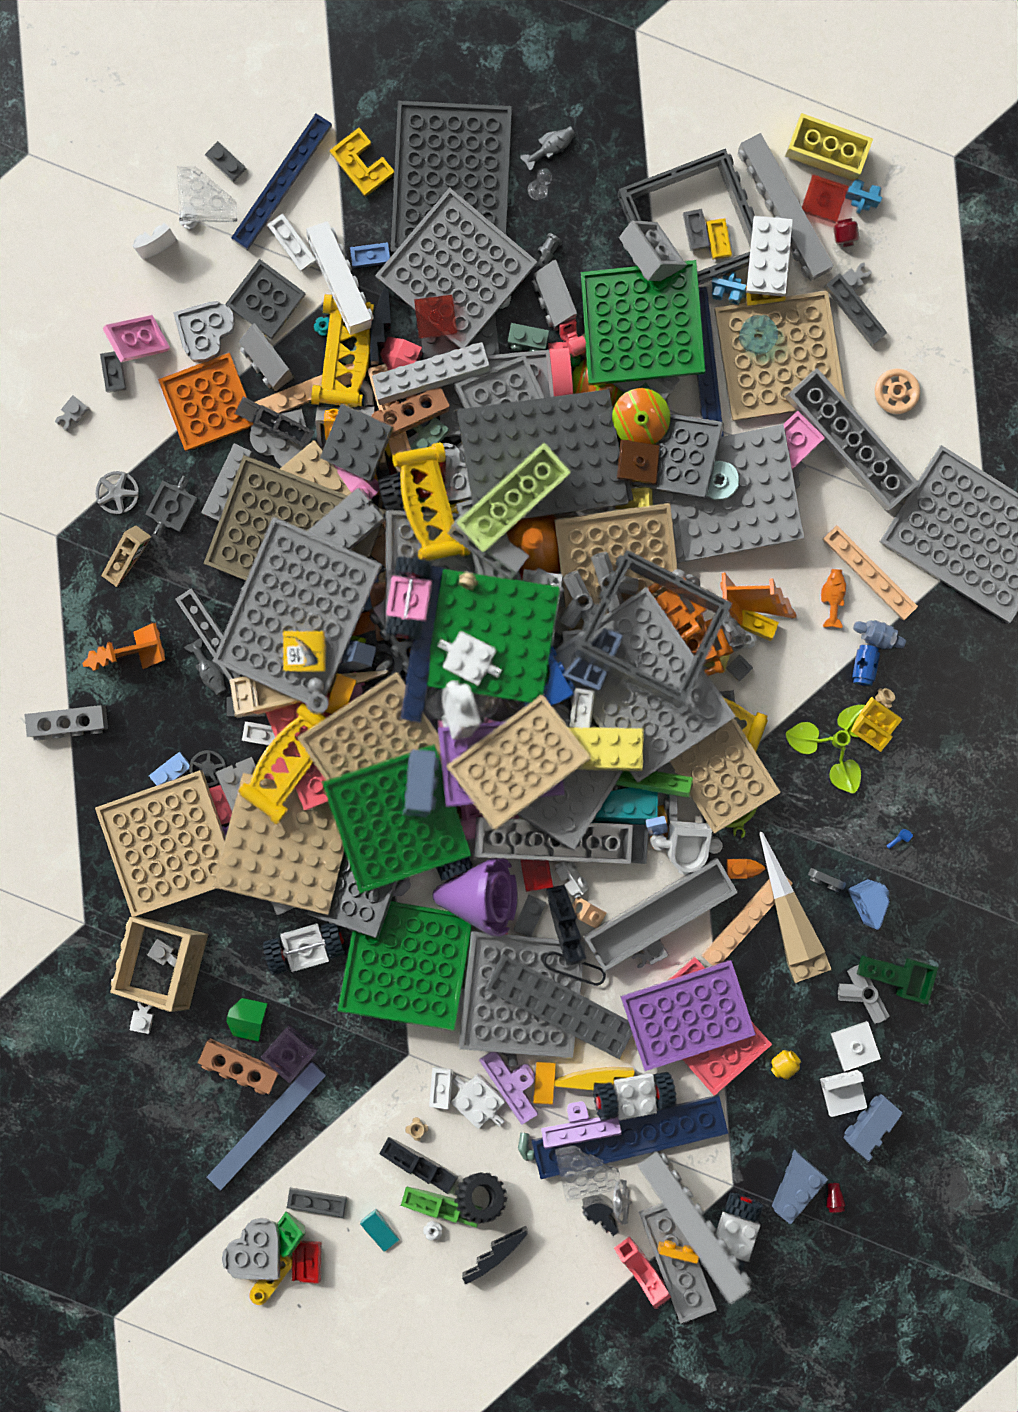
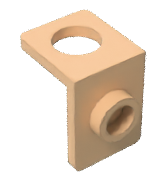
M579 896L572 904L577 919L594 928L600 926L606 915L605 911ZM582 903L583 908L581 912L576 913L577 905Z

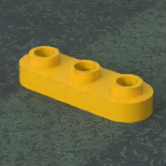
M280 1255V1261H284L286 1265L284 1267L280 1266L279 1279H274V1282H269L267 1279L257 1280L249 1294L252 1303L262 1305L267 1302L291 1269V1256L283 1258ZM256 1293H261L262 1298H258Z

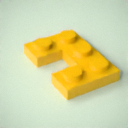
M358 128L329 151L366 197L391 178L395 172L383 157L369 168L365 166L358 155L371 145V141Z

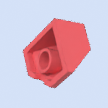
M388 337L385 342V348L382 349L380 355L389 371L419 361L423 351L422 347L409 341Z

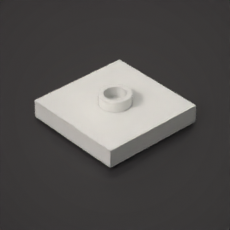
M867 1021L831 1033L843 1071L881 1059Z

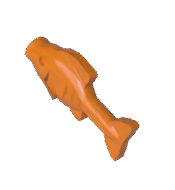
M831 569V573L821 590V601H828L830 604V618L824 622L823 627L843 628L842 623L837 619L838 605L844 606L843 598L846 593V582L841 569Z

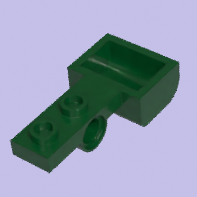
M861 956L856 974L898 986L896 995L928 1005L938 967L910 958H906L904 967L889 962Z

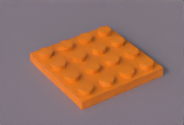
M230 352L208 362L200 363L158 379L186 452L251 428L253 423L234 414L242 397L247 398Z

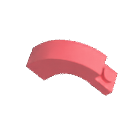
M567 342L548 343L554 397L573 394L571 362Z
M630 1236L614 1248L622 1263L635 1276L655 1308L671 1298L663 1280Z

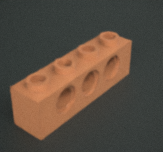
M441 387L425 391L420 395L409 396L405 402L393 403L385 411L378 410L374 412L372 417L384 423H387L386 419L389 417H394L397 420L396 423L389 424L394 427L390 436L392 438L434 417L449 412L450 406ZM428 401L431 403V407L423 408L421 403ZM406 409H411L414 414L406 416L403 412Z
M211 1038L207 1041L198 1061L203 1069L208 1071L215 1070L219 1072L221 1077L226 1079L231 1077L237 1080L239 1085L254 1087L256 1092L263 1095L271 1092L281 1070ZM217 1056H223L226 1061L225 1064H219ZM234 1064H241L243 1072H237L234 1069ZM252 1072H259L261 1079H253Z

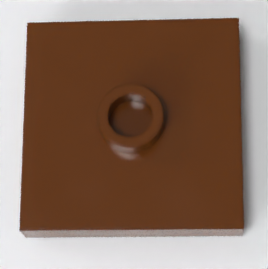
M621 440L617 479L652 485L656 484L659 446Z

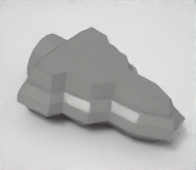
M728 611L722 624V629L729 646H732L735 652L745 646L743 639L746 632L740 627L738 622H735Z

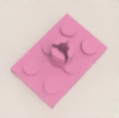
M153 315L107 324L103 328L120 362L167 352L170 349Z
M799 411L784 423L792 470L825 439Z

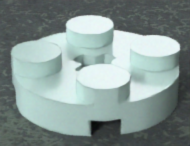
M715 461L707 496L713 500H725L731 497L738 489L739 475L732 464ZM717 476L725 478L722 485L714 483Z

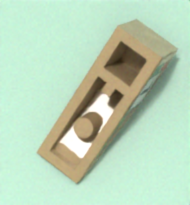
M138 526L125 531L101 576L116 587L119 586L144 551L151 536Z

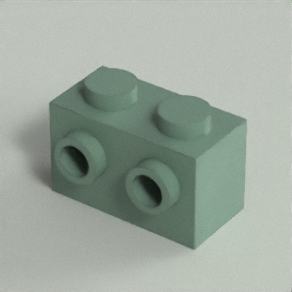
M511 323L507 347L514 351L524 350L531 352L546 350L549 330Z

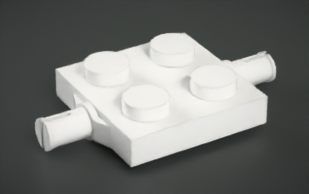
M460 631L453 644L441 639L438 647L448 651V657L443 665L444 668L477 685L480 684L487 672L497 677L500 675L501 669L491 665L492 658L497 649Z
M478 1073L466 1083L458 1075L452 1079V1082L459 1088V1091L450 1103L477 1129L490 1119L498 1127L503 1124L504 1120L497 1114V1110L505 1102V1099Z

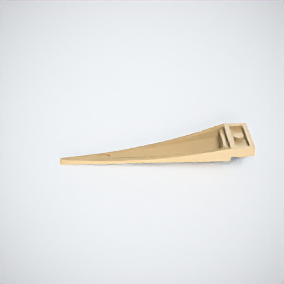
M383 670L341 675L357 680L356 684L388 675L389 672ZM335 674L327 693L332 691L338 674ZM246 676L230 679L236 717L252 714L259 715L301 702Z

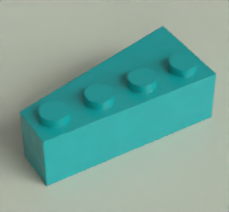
M631 787L610 791L591 823L646 825L648 819L657 817L658 792Z

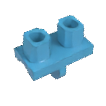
M855 179L848 188L844 198L852 200L851 205L857 207L856 213L860 214L862 209L869 211L870 207H878L882 200L880 196L881 187L871 185L869 192L862 190L864 182Z
M732 271L730 276L723 275L722 279L713 277L712 298L720 301L724 293L730 294L729 302L739 305L742 298H746V285L741 284L742 279L736 278L735 271Z

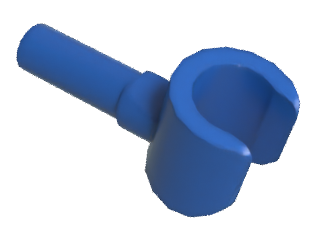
M902 829L896 839L886 846L890 849L902 839L908 842L913 837V834L907 829Z

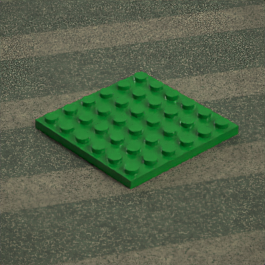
M696 260L684 261L686 266L661 281H648L644 278L638 266L581 272L589 386L705 374Z
M443 569L430 647V668L427 686L445 689L448 683L457 681L459 685L466 684L473 694L531 703L543 695L560 587L473 574L478 584L472 590H469L459 585V576L464 575L466 572ZM460 631L497 649L492 658L491 665L501 669L500 675L497 677L487 672L480 684L477 685L444 668L443 665L448 657V651L438 647L441 639L453 644Z
M435 744L418 749L436 752L435 758H438V768L434 770L437 784L436 789H432V797H435V806L427 817L403 815L406 803L405 790H407L410 752L322 781L359 893L471 856L456 807H446L442 764Z
M391 901L379 938L355 930L352 931L338 1012L454 1031L472 925L446 910Z

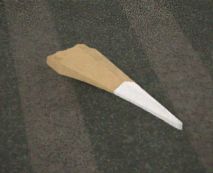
M760 832L787 964L794 982L797 983L829 971L831 967L825 950L764 834Z

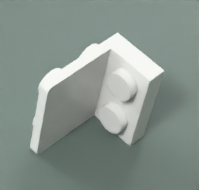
M858 1070L820 1079L830 1117L867 1108L861 1084L864 1080L862 1073Z

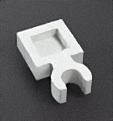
M138 1001L140 1010L133 1011L130 1030L149 1034L154 1014L148 1012L153 1006H144L142 1002Z

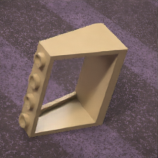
M130 917L126 924V933L121 943V953L116 962V972L111 981L112 988L110 993L170 1012L189 1009L208 934L142 917ZM145 927L183 937L168 995L130 986Z

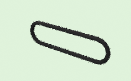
M551 951L548 952L544 957V966L547 969L554 971L556 973L574 978L576 980L594 986L601 985L605 981L606 974L603 971V969L598 966L592 965L587 962L581 963L586 966L598 969L603 973V979L599 983H594L582 979L580 977L562 972L560 970L551 968L547 965L546 959L549 955L555 954L564 957L563 954Z

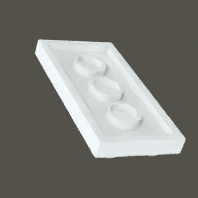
M754 216L746 293L785 296L793 219Z

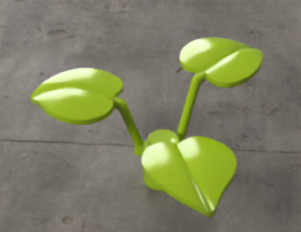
M855 705L844 709L839 714L837 723L839 727L845 730L838 731L833 737L817 739L819 731L814 724L809 722L799 723L786 732V738L791 747L802 754L814 753L817 750V743L832 741L834 747L841 748L840 764L832 766L829 776L834 786L851 794L855 793L860 785L861 771L859 765L854 760L849 759L843 762V757L846 750L845 746L850 742V736L859 737L851 730L865 705Z

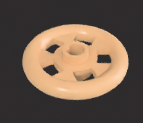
M903 369L886 371L879 377L875 385L877 403L882 409L892 414H903L910 411L917 404L920 397V386L913 374ZM898 376L899 382L892 383L891 377ZM907 381L912 386V389L907 390L906 386L904 385V383ZM883 386H888V394L882 393ZM894 389H898L900 394L896 395ZM907 395L910 398V401L907 404H904L902 402V399H904ZM889 398L897 401L895 406L887 403Z

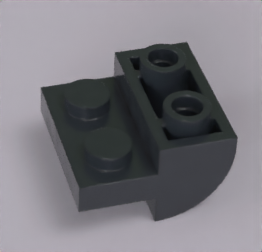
M600 1193L585 1196L582 1199V1209L586 1219L589 1222L592 1220L595 1225L601 1221L600 1224L606 1233L610 1232L612 1236L618 1234L617 1221L611 1214L614 1212L612 1201Z

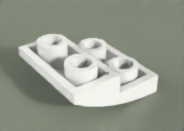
M163 223L162 226L154 229L152 236L146 232L143 235L137 236L132 246L142 259H147L166 250L177 239L171 229Z

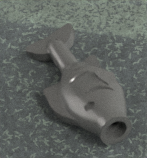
M570 126L567 129L549 132L539 139L542 145L540 150L533 155H521L520 158L527 165L529 171L532 172L536 161L545 155L550 159L554 154L563 152L572 139L576 137V134Z
M199 638L194 643L185 646L184 649L195 654L200 662L195 667L200 672L203 683L214 691L216 695H219L227 690L225 688L224 672L219 664L205 658L201 651L202 639Z

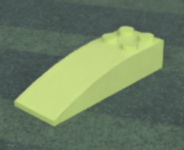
M543 443L456 523L477 547L484 552L571 472Z

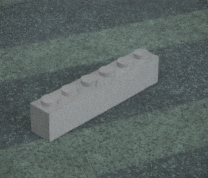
M191 588L175 600L214 657L224 633L197 592ZM219 665L229 681L230 679L244 677L240 673Z

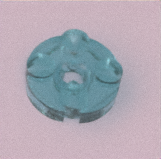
M755 315L748 318L742 325L739 333L741 346L746 351L756 355L769 352L778 340V329L767 315ZM756 330L763 333L762 339L759 340L758 337H754Z

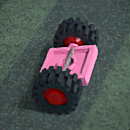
M397 557L395 574L402 577L392 576L386 613L389 617L387 618L385 634L398 638L420 640L423 623L414 620L426 621L432 587V582L427 579H430L432 562L421 558L417 559L416 557Z

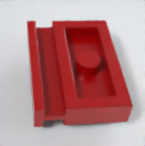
M520 859L526 892L553 887L549 860Z
M300 1241L292 1253V1281L321 1282V1242Z

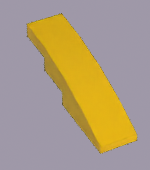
M633 1067L592 1068L556 1078L554 1085L556 1087L593 1090L594 1083L610 1082L614 1084V1077H634Z

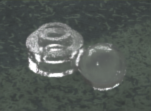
M546 168L539 170L537 180L528 185V194L533 200L539 201L546 197L548 193L546 184L552 179L550 170Z

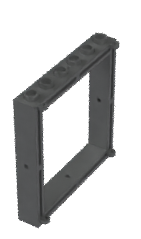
M726 148L623 187L618 191L619 201L630 224L631 221H641L633 199L718 167L750 248L755 214L753 208L748 206L746 201L748 199L747 193L740 186V175L738 171L734 170L732 155L727 153ZM750 252L698 271V285L711 281L713 277L719 278L730 274L732 271L748 267Z
M626 550L624 555H619L615 563L618 566L616 571H611L607 579L610 582L608 587H603L599 598H601L600 603H595L590 612L593 615L591 621L587 620L582 628L585 631L583 637L579 636L573 646L577 648L574 655L681 708L690 694L732 603ZM627 569L715 613L679 690L590 645Z

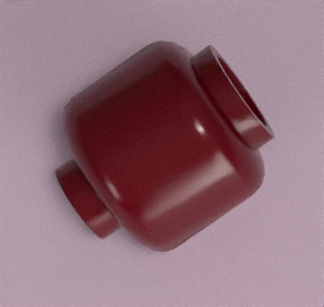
M852 218L839 220L833 227L835 243L842 244V248L854 246V241L859 240L858 223L853 221Z

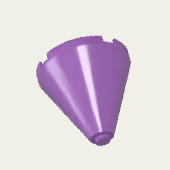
M491 858L438 885L433 891V900L437 905L490 936H503L509 931L510 928L506 926L509 920L514 921L517 908L515 875H510L508 869L512 865L505 858Z

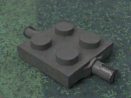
M182 475L178 486L171 485L162 480L145 514L158 523L153 534L161 537L165 527L173 528L179 532L182 531L198 500L197 497L185 490L190 480L189 478Z

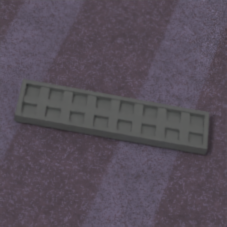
M504 954L485 987L487 991L617 1059H620L632 1036L627 1019Z

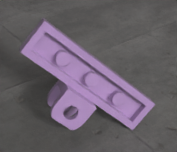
M489 1052L479 1059L521 1125L538 1115V1111L524 1092L526 1088L533 1084L535 1074L528 1064H523L511 1072L499 1052Z
M582 1101L568 1105L567 1112L570 1123L541 1128L545 1149L621 1135L618 1118L603 1121L599 1117L589 1119L586 1105Z

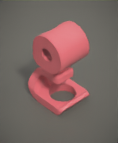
M576 319L560 324V337L567 342V348L569 347L571 356L575 357L586 353L584 337L577 336ZM572 324L570 327L564 329L565 326Z

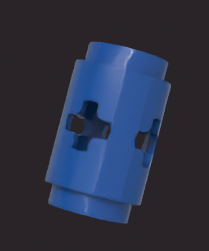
M860 645L859 649H857L852 676L854 684L873 686V682L876 680L880 657L878 647Z

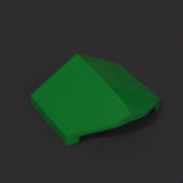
M241 998L229 1010L226 1022L233 1036L259 1042L268 1003Z
M285 1211L277 1223L280 1233V1255L283 1258L291 1256L305 1235V1226L289 1212Z

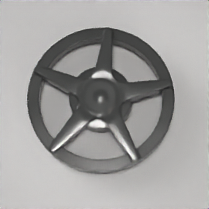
M204 750L192 758L189 771L190 774L193 773V764L200 767L205 776H210L214 780V782L207 783V785L213 786L219 783L213 774L215 769L222 766L224 769L226 765L220 754L215 751ZM208 753L206 761L202 763L194 762L198 756ZM210 754L216 755L222 764H214L210 761Z

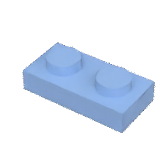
M178 752L149 776L158 786L179 778L189 770L190 763L181 752Z

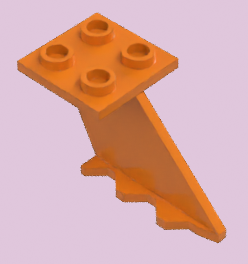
M722 573V582H720L723 592L722 598L732 603L729 613L739 625L743 624L742 610L788 618H796V613L791 606L789 598H785L782 589L776 587L773 578L769 579L770 585L736 586L726 573Z
M156 623L133 632L136 645L114 650L111 642L107 643L106 649L104 646L98 647L97 653L94 650L89 651L88 658L83 662V667L90 666L93 670H98L100 664L107 666L109 660L116 662V658L138 652L143 669L165 661V652L161 645L160 632L157 629Z

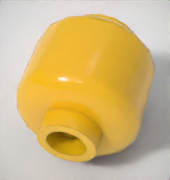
M783 1050L772 1059L773 1068L771 1070L777 1078L789 1079L799 1071L801 1061L793 1051Z

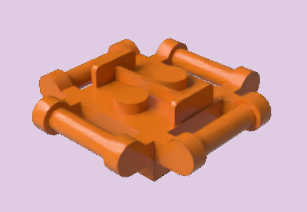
M654 583L648 587V590L653 594L663 586ZM669 589L655 598L677 632L689 624L692 625L690 629L680 635L684 642L696 633L700 634L703 632L695 619L706 612V608L690 601L695 608V611L691 613L680 596Z
M703 614L695 619L698 620L697 623L703 632L700 634L696 633L685 641L694 656L712 619L705 621ZM692 625L678 631L679 635L690 629ZM722 626L717 634L722 649L717 651L713 643L704 662L706 664L714 660L715 666L704 670L708 676L718 672L719 674L725 672L720 657L734 652L732 646L728 644Z

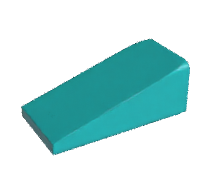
M377 1209L360 1221L363 1229L384 1252L400 1240Z

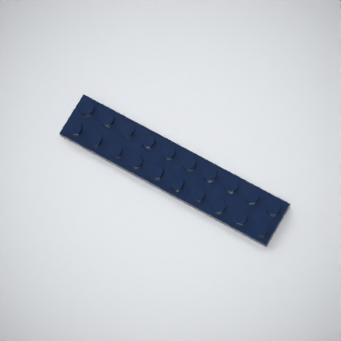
M719 1095L677 1104L671 1108L656 1109L657 1113L619 1120L621 1135L549 1149L544 1148L543 1137L533 1139L531 1142L540 1179L728 1134Z

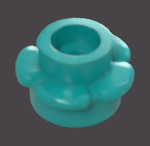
M317 318L314 330L319 335H327L329 318Z

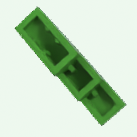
M406 1186L400 1206L434 1218L440 1217L455 1223L461 1222L475 1228L478 1226V1224L468 1222L467 1218L460 1216L462 1213L456 1209L458 1204L455 1203V1198ZM475 1205L479 1210H483V1207Z

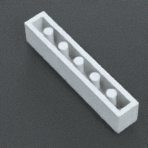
M327 221L306 228L307 240L349 334L352 335L371 328V322L374 319L370 308H366L365 296L357 288L359 287L358 280L350 272L352 269L349 260L344 259V250L341 243L338 244L336 241L337 234L334 227L331 228Z

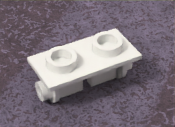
M562 861L555 865V871L561 880L564 881L567 878L570 880L564 885L571 896L577 898L589 889L586 880L580 876L577 866L573 861Z

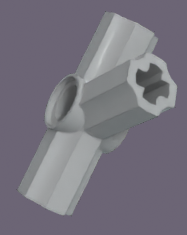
M600 552L592 556L591 559L598 577V584L603 589V587H608L604 586V581L609 577L613 568L608 553ZM623 577L608 607L609 612L624 603L621 593L636 594L638 578Z
M578 570L572 571L563 577L573 599L559 618L565 625L573 629L581 617L584 623L587 620L591 621L593 615L590 612L594 607L592 598ZM580 597L588 598L585 603H578Z
M859 965L850 968L847 972L853 984L839 983L838 1000L863 1002L874 1024L890 1017L870 978L856 974ZM866 989H872L873 995L871 998L866 999L864 997Z

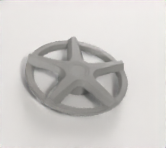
M113 471L99 479L96 486V499L105 511L113 514H122L132 509L138 500V485L129 474ZM113 475H121L116 485H113L106 479ZM126 477L132 481L135 491L123 488ZM103 484L109 490V493L100 499L99 491ZM124 497H135L132 504L124 509ZM115 500L118 511L111 510L104 504Z
M619 1179L616 1182L613 1197L615 1217L621 1225L628 1224L629 1205L632 1203L629 1200L627 1180ZM620 1183L623 1185L622 1192L618 1187ZM621 1212H623L622 1221L619 1219Z

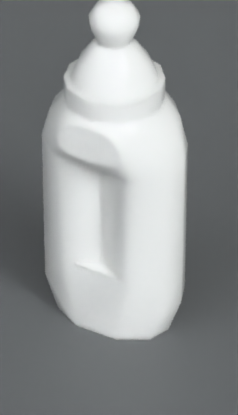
M387 658L378 666L376 671L391 670L394 666L393 659Z

